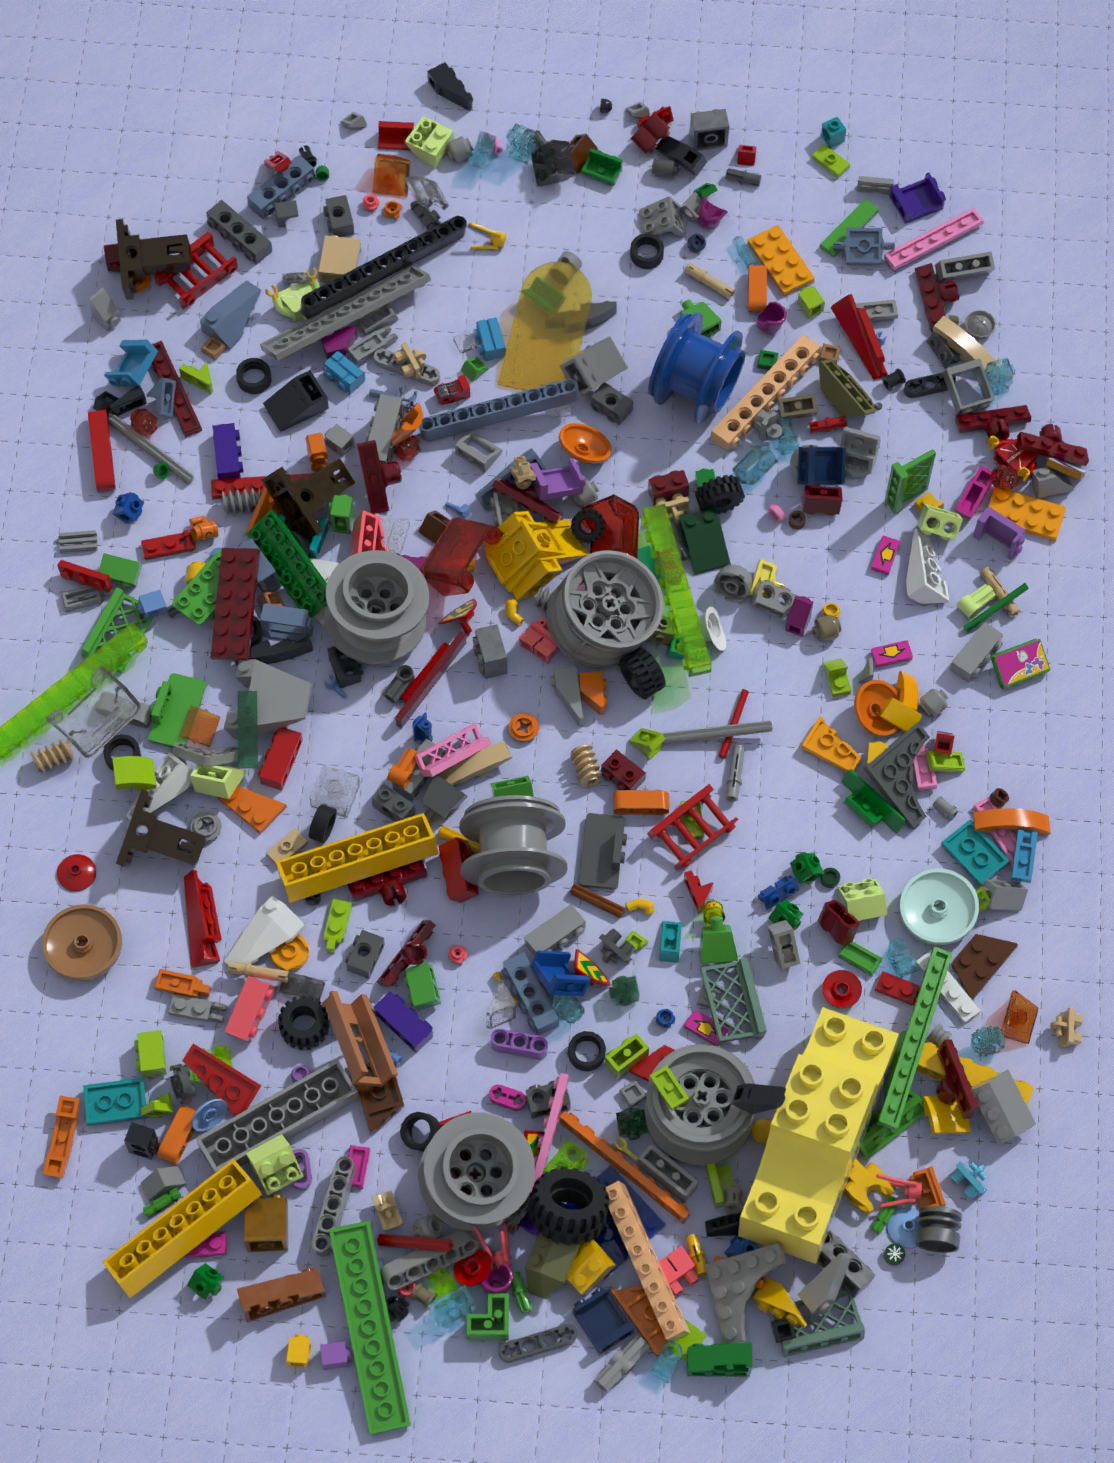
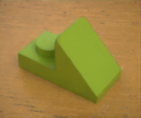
M207 361L199 371L191 365L188 366L184 363L181 365L179 371L182 379L210 394L213 393Z
M841 658L823 662L832 697L850 694L852 690L847 677L848 667Z
M641 728L629 739V742L648 759H652L663 748L661 743L666 738L662 733Z

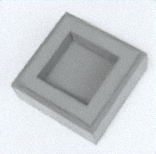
M636 1080L619 1090L620 1095L629 1108L647 1098Z

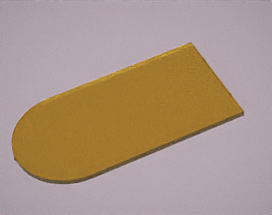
M550 262L537 267L527 276L521 288L498 385L526 391L566 380L559 365L565 359L580 352L592 302V291L589 281L578 268L565 262Z

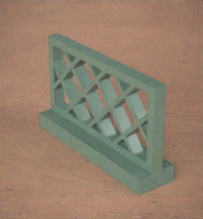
M748 957L741 958L737 962L701 967L700 972L718 1043L753 1037L755 1039L763 1038L767 1030ZM735 968L737 976L735 979H732L724 974L725 971ZM713 971L719 975L715 983L708 979L706 972ZM721 977L731 983L727 990L717 984ZM733 985L741 989L739 998L729 992ZM714 988L724 993L720 1001L712 997L711 992ZM726 995L736 1001L732 1008L722 1003ZM738 1003L746 1008L744 1016L734 1011ZM719 1006L729 1012L725 1019L719 1017L716 1013ZM730 1014L740 1019L737 1027L726 1021ZM742 1022H745L750 1026L751 1032L744 1033L738 1028ZM723 1025L733 1030L730 1036L722 1037L721 1028Z
M846 1290L839 1291L836 1300L831 1304L830 1310L821 1314L824 1317L820 1324L809 1319L813 1313L809 1312L807 1317L802 1315L806 1323L816 1327L814 1333L808 1334L802 1331L804 1326H800L799 1329L794 1326L795 1332H797L796 1338L782 1341L781 1345L783 1356L787 1357L864 1339L865 1328L863 1323H861L854 1298ZM848 1296L850 1303L847 1307L836 1303L840 1297ZM802 1300L794 1301L798 1309L801 1306H806ZM834 1306L844 1311L840 1319L830 1315ZM846 1314L855 1317L856 1323L848 1325L842 1320ZM827 1318L837 1323L833 1329H827L822 1326Z

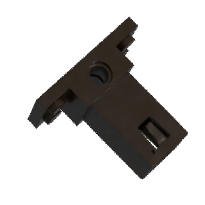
M116 219L121 282L126 300L134 299L133 293H136L135 282L146 281L147 275L193 270L191 246L186 234L140 239L139 235H131L128 224L125 225L123 219Z
M341 459L334 461L307 479L302 476L292 482L289 473L284 470L283 466L262 479L263 484L291 529L301 532L307 540L322 531L318 520L314 518L313 514L323 508L322 504L355 484ZM339 469L340 472L334 475V472ZM343 477L345 478V480H343V481H341V482L338 481L339 479H341V478H343Z
M141 789L116 864L126 867V864H130L134 855L131 850L135 849L144 853L151 850L192 865H197L206 837L158 820V815L146 812L145 809L150 808L153 798L150 796L151 793L149 791ZM146 826L148 829L147 835L140 837L138 829ZM181 839H184V840H188V841H191V842H195L196 845H193V844H190V843H186V842H183V841H182L181 844H180V841H181ZM179 844H180V847H181V848L186 849V850H189V851L193 852V854H189V853H187V852H184V851H182V850H179V849H178Z

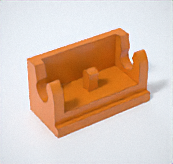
M933 1166L916 1171L909 1177L910 1181L922 1183L921 1199H917L920 1209L926 1206L945 1207L946 1203Z

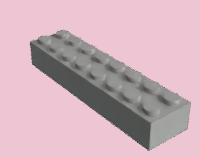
M336 1059L195 1139L213 1173H216L232 1159L239 1166H242L249 1162L246 1155L247 1152L281 1134L288 1140L358 1100V1092L341 1063Z

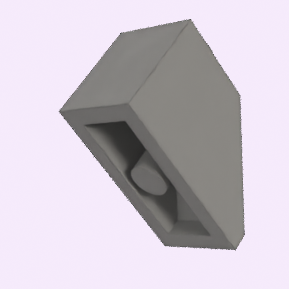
M101 288L89 298L93 318L108 331L118 325L121 321L119 310L104 288Z
M1043 467L1032 470V488L1038 499L1074 490L1068 477L1055 469Z

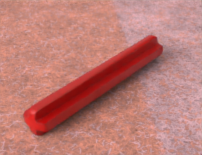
M442 643L401 698L404 703L408 701L449 647L447 643Z
M379 1234L377 1238L378 1245L385 1247L450 1252L453 1248L452 1240L391 1234Z

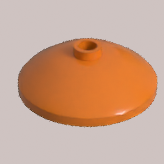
M579 423L568 424L559 433V442L564 451L580 462L599 464L608 460L611 455L612 448L608 439L601 432L588 425Z
M871 680L864 683L855 695L854 709L856 717L861 726L875 736H888L899 729L880 717L885 700L895 698L899 701L900 695L892 685L882 680Z

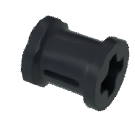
M897 368L892 374L882 376V382L886 389L890 391L894 386L900 383L904 384L906 378L901 369Z

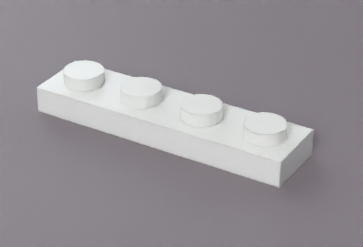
M931 951L915 962L923 974L925 973ZM947 970L940 995L963 1024H966L980 1014V1009Z

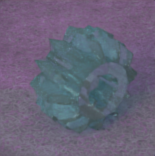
M555 995L551 1001L555 1012L570 1024H574L585 1013L584 1007L575 996Z
M983 1026L982 1029H977L975 1033L971 1034L972 1048L979 1056L993 1055L1005 1048V1036L998 1026Z

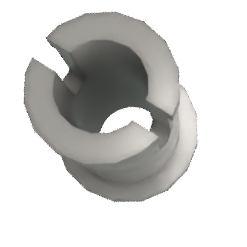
M941 796L933 803V806L945 814L947 819L952 820L958 813L957 807L950 805Z

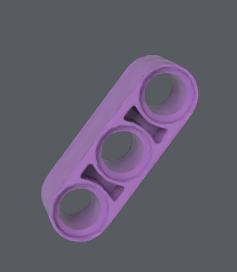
M496 1029L491 1034V1046L496 1052L532 1059H543L548 1054V1042L542 1036L505 1029ZM503 1038L505 1041L498 1044L495 1042V1039ZM518 1041H522L525 1045L522 1047H517L514 1044ZM536 1045H542L544 1049L541 1051H537L534 1049V1047Z

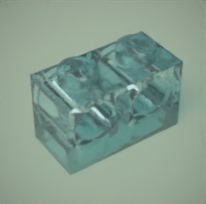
M515 123L514 127L509 129L506 136L508 139L506 147L508 149V157L528 164L535 152V130Z
M1008 358L987 363L985 373L993 396L1009 392L1010 386L1013 383V375H1015L1013 364H1010Z

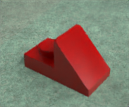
M692 870L684 872L686 887L698 914L702 913L713 890L714 882L701 886L698 876H694Z

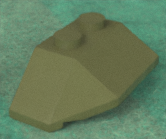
M833 359L820 361V390L832 402L839 413L843 416H865L876 412L873 400L845 369L837 365Z
M540 1232L525 1266L529 1294L547 1300L552 1293L557 1291L565 1283L580 1245H575V1243H571V1245H564L562 1242L555 1243L552 1239L543 1237Z

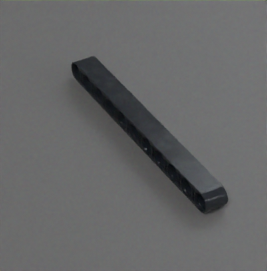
M455 216L305 294L301 298V314L305 317H312L463 238L467 226L466 219L462 216Z

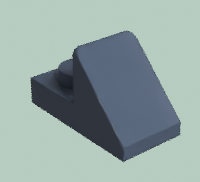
M160 378L146 395L156 399L155 415L173 417L176 381Z

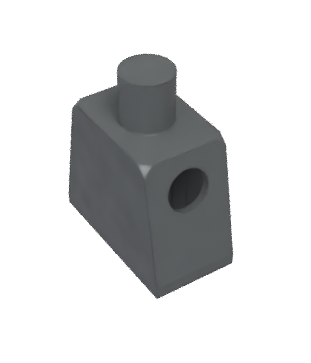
M433 776L422 799V803L429 807L425 812L427 820L433 823L438 814L443 818H448L468 796L440 776Z

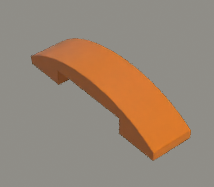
M418 402L405 414L402 419L404 423L395 431L390 439L392 442L400 443L405 441L421 425L423 413Z
M1000 808L973 813L974 831L994 832L995 828L1031 830L1042 835H1050L1051 833L1049 816L1040 812Z
M59 1097L56 1110L57 1118L49 1154L46 1156L42 1174L44 1176L62 1179L64 1177L77 1126L80 1099Z

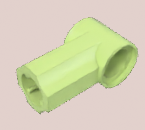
M984 584L971 595L967 594L957 603V607L969 619H972L981 611L982 607L995 598L996 594L989 585Z

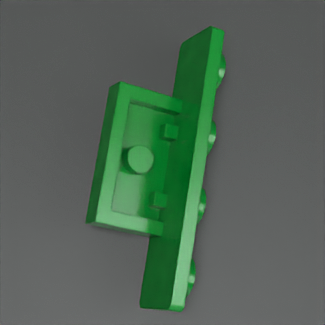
M848 770L842 783L852 794L846 797L844 803L870 828L883 821L895 833L899 832L906 819L854 770Z

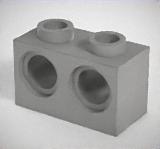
M764 580L756 584L749 605L784 619L789 616L796 594L791 593V590L788 588H779L774 586L773 582ZM762 590L767 592L768 598L762 596ZM779 597L784 599L785 605L780 604Z
M784 920L768 925L774 958L780 968L786 969L801 964L794 931L790 924Z

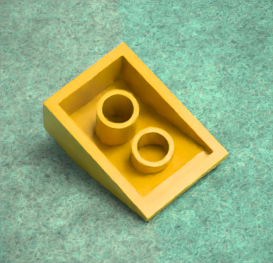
M594 1240L587 1243L583 1241L580 1244L567 1280L581 1295L589 1294L617 1264Z

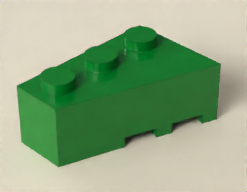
M752 1342L713 1345L692 1344L687 1349V1376L750 1377L752 1370Z

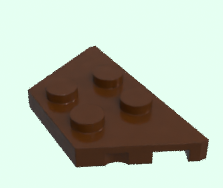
M975 934L953 960L951 966L972 1001L1018 947L1017 943Z
M370 1063L365 1064L368 1070L365 1076L375 1077ZM392 1077L382 1087L356 1085L370 1135L374 1134L404 1107L396 1077Z

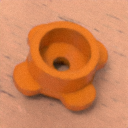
M396 201L386 202L383 216L398 219L402 205Z

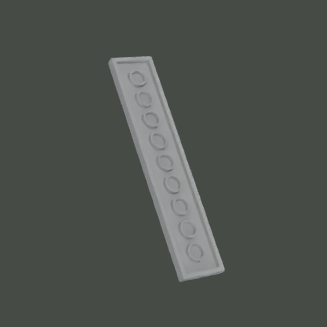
M412 264L260 344L261 350L277 361L284 360L288 355L303 350L309 344L317 343L319 339L332 335L334 331L347 327L351 322L364 318L366 314L379 310L385 304L393 303L395 299L408 295L416 288L425 286L427 282L431 281L430 275Z

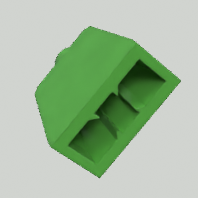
M688 299L682 303L681 306L684 311L681 312V316L685 313L693 315L696 312L703 315L702 335L708 337L721 330L722 320L704 302L694 305Z
M721 916L711 917V926L702 927L699 946L700 963L738 961L730 925H723V917Z

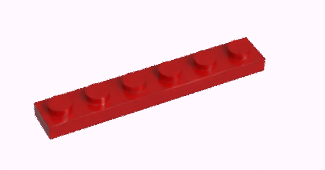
M315 473L291 474L290 479L292 482L302 476L307 479ZM266 476L211 480L212 499H222V491L227 496L229 490H231L233 495H235L236 490H239L242 495L244 489L250 494L253 488L255 494H257L260 488V494H262L265 487L262 479Z

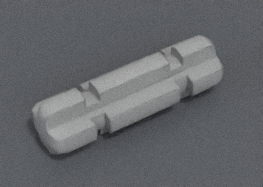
M305 272L286 273V275L282 276V279H284L285 284L304 283L308 280V277H306Z

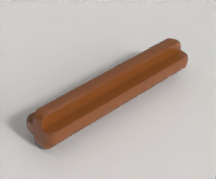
M573 884L571 887V895L620 918L625 911L623 906L577 884Z

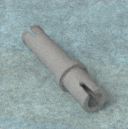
M739 744L733 745L730 774L726 782L728 784L726 799L732 802L738 801L739 786L742 785L741 772L745 747Z

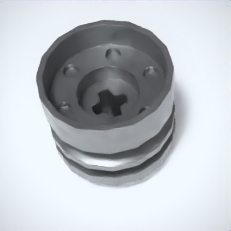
M942 1206L922 1207L919 1210L920 1219L918 1224L923 1228L917 1230L916 1245L921 1249L932 1252L951 1253L958 1251L960 1234L956 1231L961 1229L962 1213L958 1210Z

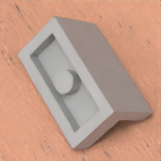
M986 879L984 887L992 892L988 905L990 909L1022 910L1028 892L1027 888L1016 881Z

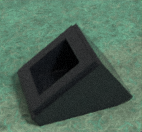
M105 391L95 398L93 409H106L109 416L111 414L110 405L119 398Z
M782 1318L770 1321L776 1343L796 1338L794 1325L787 1321V1319Z

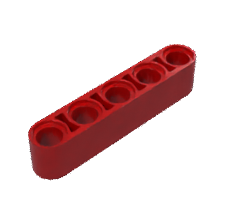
M107 410L88 411L97 492L115 490L116 484Z

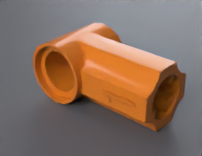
M407 748L397 765L394 764L390 769L387 780L402 788H406L412 778V772L417 766L414 755L418 754V752L412 748Z

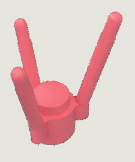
M881 1174L876 1175L877 1178L887 1180L891 1186L905 1188V1196H908L907 1199L880 1204V1208L916 1203V1199H921L922 1183Z
M507 1222L503 1223L504 1230L500 1231L502 1249L495 1251V1256L492 1255L477 1226L474 1225L473 1229L484 1250L492 1258L496 1269L502 1264L512 1265Z

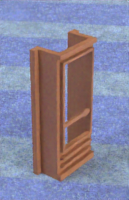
M330 991V996L321 1004L328 1013L353 1079L351 1083L382 1087L392 1077L398 1076L368 996L361 994L351 1004H345L341 1002L337 991ZM351 1026L356 1027L359 1037L354 1036ZM357 1042L362 1043L375 1077L365 1076L368 1070Z

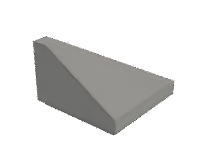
M642 102L626 108V111L633 117L644 118L648 115L650 116L648 107Z
M352 112L341 121V124L350 128L367 126L363 115Z
M872 658L868 659L859 678V683L873 680Z

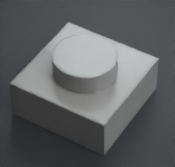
M703 984L697 1005L710 1008ZM714 988L711 992L712 997L719 1000L722 992Z

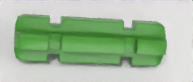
M171 1189L168 1191V1194L165 1193L151 1205L148 1204L143 1207L145 1215L150 1218L155 1215L156 1211L159 1212L172 1204L171 1201L181 1198L178 1189Z
M891 1196L887 1202L897 1201L898 1199ZM898 1205L884 1207L878 1215L877 1221L873 1223L872 1231L881 1234L885 1227L884 1225L888 1223Z

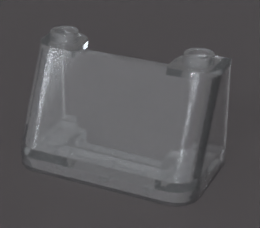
M103 666L99 667L91 677V682L95 688L68 714L63 709H57L46 718L85 758L93 757L140 711L138 700L124 684Z

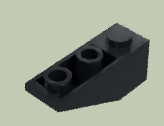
M446 62L427 71L428 82L436 94L468 111L472 110L473 97L470 92H466L463 82L456 78L452 67L449 68Z
M667 136L664 140L661 139L657 144L658 147L655 149L695 176L700 173L707 163L703 154L670 136Z
M749 1083L738 1085L731 1105L750 1114L780 1108L785 1101L784 1094L786 1088Z

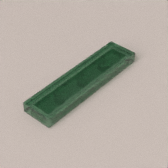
M238 691V769L258 768V691Z

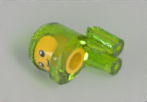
M710 900L704 904L702 915L705 924L711 926V917L713 916L723 917L724 922L725 911L719 901Z

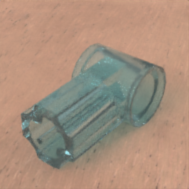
M780 418L776 421V424L780 425L783 430L778 440L781 455L791 454L800 447L799 438L795 436L791 419Z

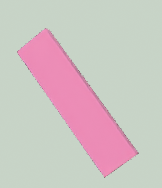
M989 797L973 805L975 812L998 809L991 803ZM995 828L994 832H989L999 850L1010 860L1009 865L1013 869L1016 836L1011 829Z

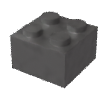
M726 109L691 113L689 135L692 148L699 151L728 147L730 126Z
M498 625L475 629L473 650L475 656H478L480 673H484L485 679L507 674V655Z

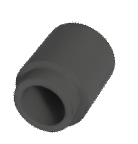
M660 158L653 160L652 174L666 178H673L674 175L677 176L678 165H675V161Z

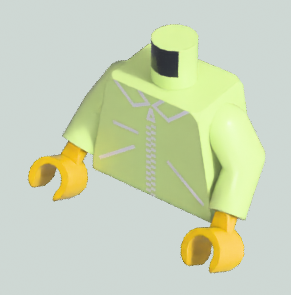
M313 267V276L309 275L308 269L306 270V276L311 281L307 280L304 283H298L278 292L275 285H272L273 294L269 292L268 288L265 290L266 295L272 297L271 301L279 314L292 318L295 322L310 318L301 314L300 306L302 296L320 287L318 279L315 278L317 275L315 267Z

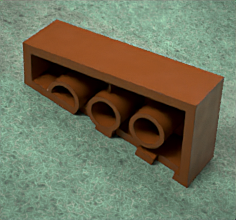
M308 1268L301 1273L290 1274L237 1289L247 1322L326 1297L318 1268Z

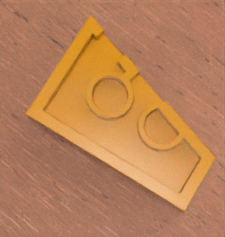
M821 716L801 746V749L846 773L850 769L855 771L861 761V756L846 741H843L837 735V732L825 723Z

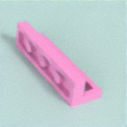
M472 723L419 752L414 757L422 777H433L491 745L489 737H481L477 724ZM470 730L473 731L475 739L472 741L466 739ZM454 739L461 740L458 749L452 748ZM439 747L446 748L443 757L437 756ZM425 755L431 756L427 766L424 765L421 758Z

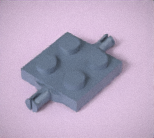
M846 228L844 242H834L833 249H844L846 264L882 265L884 250H895V242L884 243L882 228Z

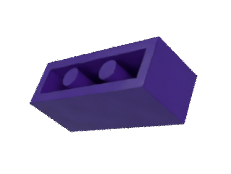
M234 423L212 425L218 479L241 478L240 473H244L243 462H239V457H242L241 445L237 446V441H240L239 430H235Z
M390 991L373 1007L374 1014L417 1053L433 1038V1028L426 1020L422 1021L418 1018V1013L412 1007L408 1008L398 994L394 995Z

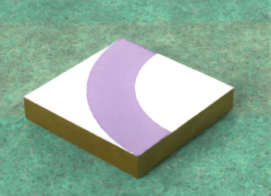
M1050 457L1046 463V466L1078 480L1082 479L1086 473L1085 470L1059 459Z

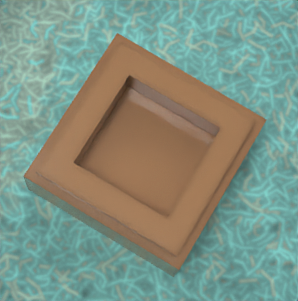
M211 336L201 347V352L216 361L227 349V346Z
M823 343L819 362L833 359L837 364L841 347Z

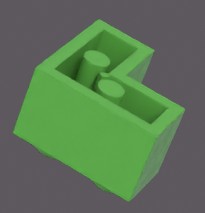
M488 1293V1314H467V1341H509V1293Z

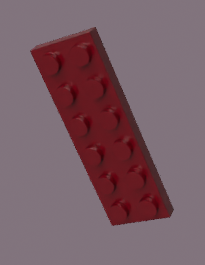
M221 549L210 656L212 660H249L260 557L259 549Z

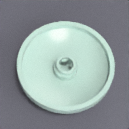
M939 868L923 871L914 876L902 891L900 899L901 919L907 930L914 937L932 945L955 943L967 936L977 921L979 901L976 891L966 878L954 871Z

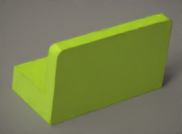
M715 1163L707 1164L706 1173L715 1209L724 1207L727 1200L725 1196L726 1188L735 1186L730 1165L716 1167Z

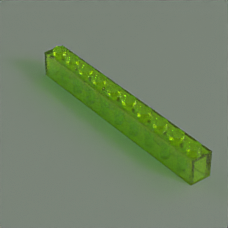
M661 504L643 508V516H640L642 527H646L645 538L647 543L650 542L651 547H649L651 558H655L656 561L654 569L655 573L660 575L658 581L661 590H664L665 593L663 595L664 604L670 610L668 611L669 621L674 624V627H672L674 638H678L679 641L677 649L679 655H683V670H687L689 677L711 673V659L666 505Z
M134 622L125 627L0 726V761L2 759L5 761L11 757L12 751L17 747L20 749L28 742L27 739L32 735L35 737L43 730L42 727L55 722L61 712L69 711L76 700L81 701L84 699L90 689L99 687L105 677L113 676L120 665L128 664L134 654L137 652L141 653L147 648L148 638Z

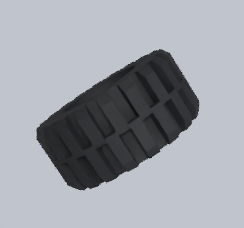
M562 1167L560 1170L555 1168L550 1170V1173L548 1171L535 1181L528 1207L529 1219L538 1233L541 1232L543 1237L546 1239L550 1238L555 1243L562 1242L564 1245H571V1243L580 1245L583 1241L587 1243L596 1238L605 1226L610 1204L609 1194L604 1185L599 1183V1179L595 1176H590L589 1172H581L577 1168L568 1169V1167ZM557 1203H571L580 1207L581 1209H566L559 1206Z

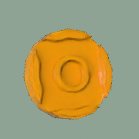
M298 934L291 942L287 944L285 942L275 948L274 952L270 953V958L277 968L285 971H296L307 962L309 946L306 940Z

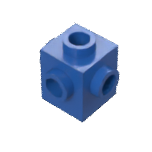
M132 492L122 494L116 499V506L112 514L126 524L137 521L142 513L144 501Z
M736 1235L730 1241L731 1245L724 1254L729 1258L759 1249L760 1247L756 1242Z

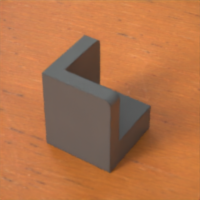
M296 200L275 203L278 228L285 227V219L298 217Z

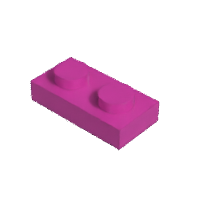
M226 1233L211 1234L186 1254L185 1257L196 1258L227 1255Z

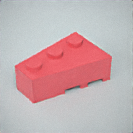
M362 511L353 522L350 556L371 550L388 552L383 541L384 532L380 516L366 511Z
M248 976L224 1032L245 1041L254 1039L258 1032L257 1027L266 1013V1009L277 986Z

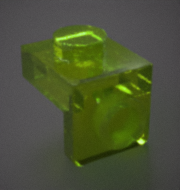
M446 1268L440 1269L427 1277L442 1303L460 1293L451 1273Z

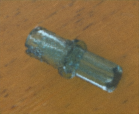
M736 236L732 242L739 252L738 256L742 257L747 268L749 265H757V261L751 253V248L747 247L741 236Z

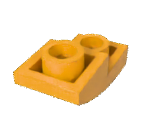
M899 671L896 689L900 691L899 701L917 711L919 696L916 678L903 671Z

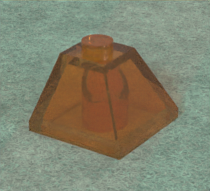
M377 154L375 157L372 193L407 197L411 161L395 155Z

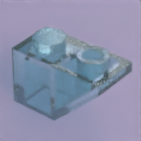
M480 131L469 165L484 170L487 169L497 136Z

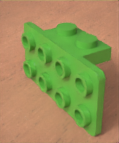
M220 551L214 554L172 602V606L198 626H201L208 618L213 621L215 617L221 559Z
M175 673L170 675L168 682L163 681L162 686L158 687L156 691L157 700L150 708V715L153 720L148 736L150 742L173 747L175 743H187L207 686L205 681Z

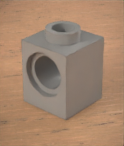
M336 424L333 428H329L326 431L325 445L343 457L354 446V437Z

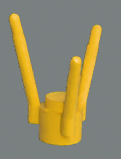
M469 222V226L491 234L490 243H493V245L471 246L472 250L493 249L498 251L499 247H504L506 233L495 232Z

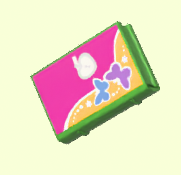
M1035 638L990 656L1001 689L1013 687L1018 683L1041 676L1050 671L1041 639Z

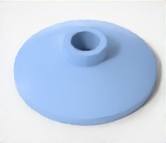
M213 1099L203 1104L192 1118L193 1128L197 1131H206L216 1126L227 1113V1103L222 1099Z
M901 1208L893 1213L888 1221L887 1230L895 1244H899L904 1248L917 1247V1230L923 1228L918 1224L920 1219L918 1210ZM906 1223H911V1224H912V1228H911V1229L906 1228V1227H905V1224H906Z

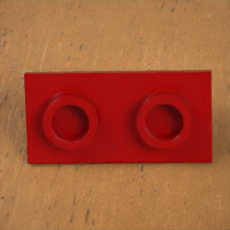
M671 106L661 107L652 113V115L656 113L666 124L674 121ZM648 115L642 119L640 118L636 123L638 128L640 129L651 116Z

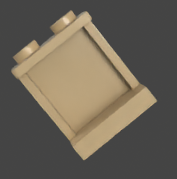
M325 235L318 271L320 282H330L357 268L359 252H361V239Z

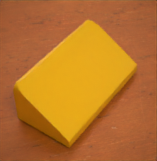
M890 698L885 700L880 717L906 732L921 720L922 715L897 699Z

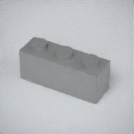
M992 252L940 260L935 264L938 282L990 274L995 270Z
M984 622L952 661L950 671L968 683L972 678L976 679L981 672L980 668L982 665H987L991 660L990 656L994 650L997 652L1003 645V634Z
M426 738L423 743L417 745L415 750L419 753L434 745V743ZM439 747L437 756L443 757L445 750ZM425 755L421 757L424 765H429L431 756ZM417 765L412 772V778L407 787L402 788L392 782L393 790L412 802L431 777H422Z
M570 904L524 937V944L533 956H535L538 950L554 951L558 947L561 949L569 943L571 938L574 936L579 937L584 933L586 921L574 906Z
M650 1144L638 1158L637 1166L683 1203L698 1188L699 1181L653 1144Z

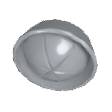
M977 310L967 315L965 327L969 335L981 340L994 332L996 321L990 313Z

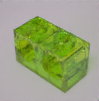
M567 1139L544 1169V1173L547 1171L550 1173V1170L555 1168L560 1170L562 1167H568V1169L577 1168L582 1171L588 1162L586 1160L587 1152ZM575 1154L578 1156V1159L570 1161L567 1157Z

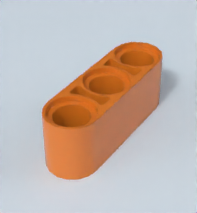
M749 265L748 312H762L767 307V266Z
M661 790L615 791L613 793V812L618 815L668 814L669 793Z
M184 1105L180 1106L158 1149V1158L174 1165L178 1164L195 1131L192 1126V1118L196 1110Z

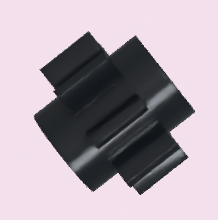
M399 1295L398 1298L397 1296H391L386 1300L389 1319L392 1322L395 1319L401 1321L407 1317L409 1313L407 1307L410 1304L405 1298Z

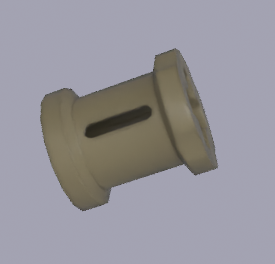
M421 1283L415 1287L410 1295L412 1300L416 1299L422 1303L425 1309H429L437 1297V1293H431Z

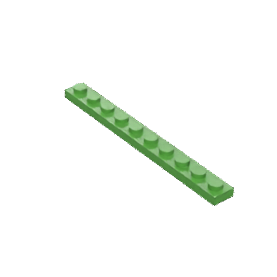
M935 946L932 948L877 1121V1124L894 1131L898 1129L952 958V953Z

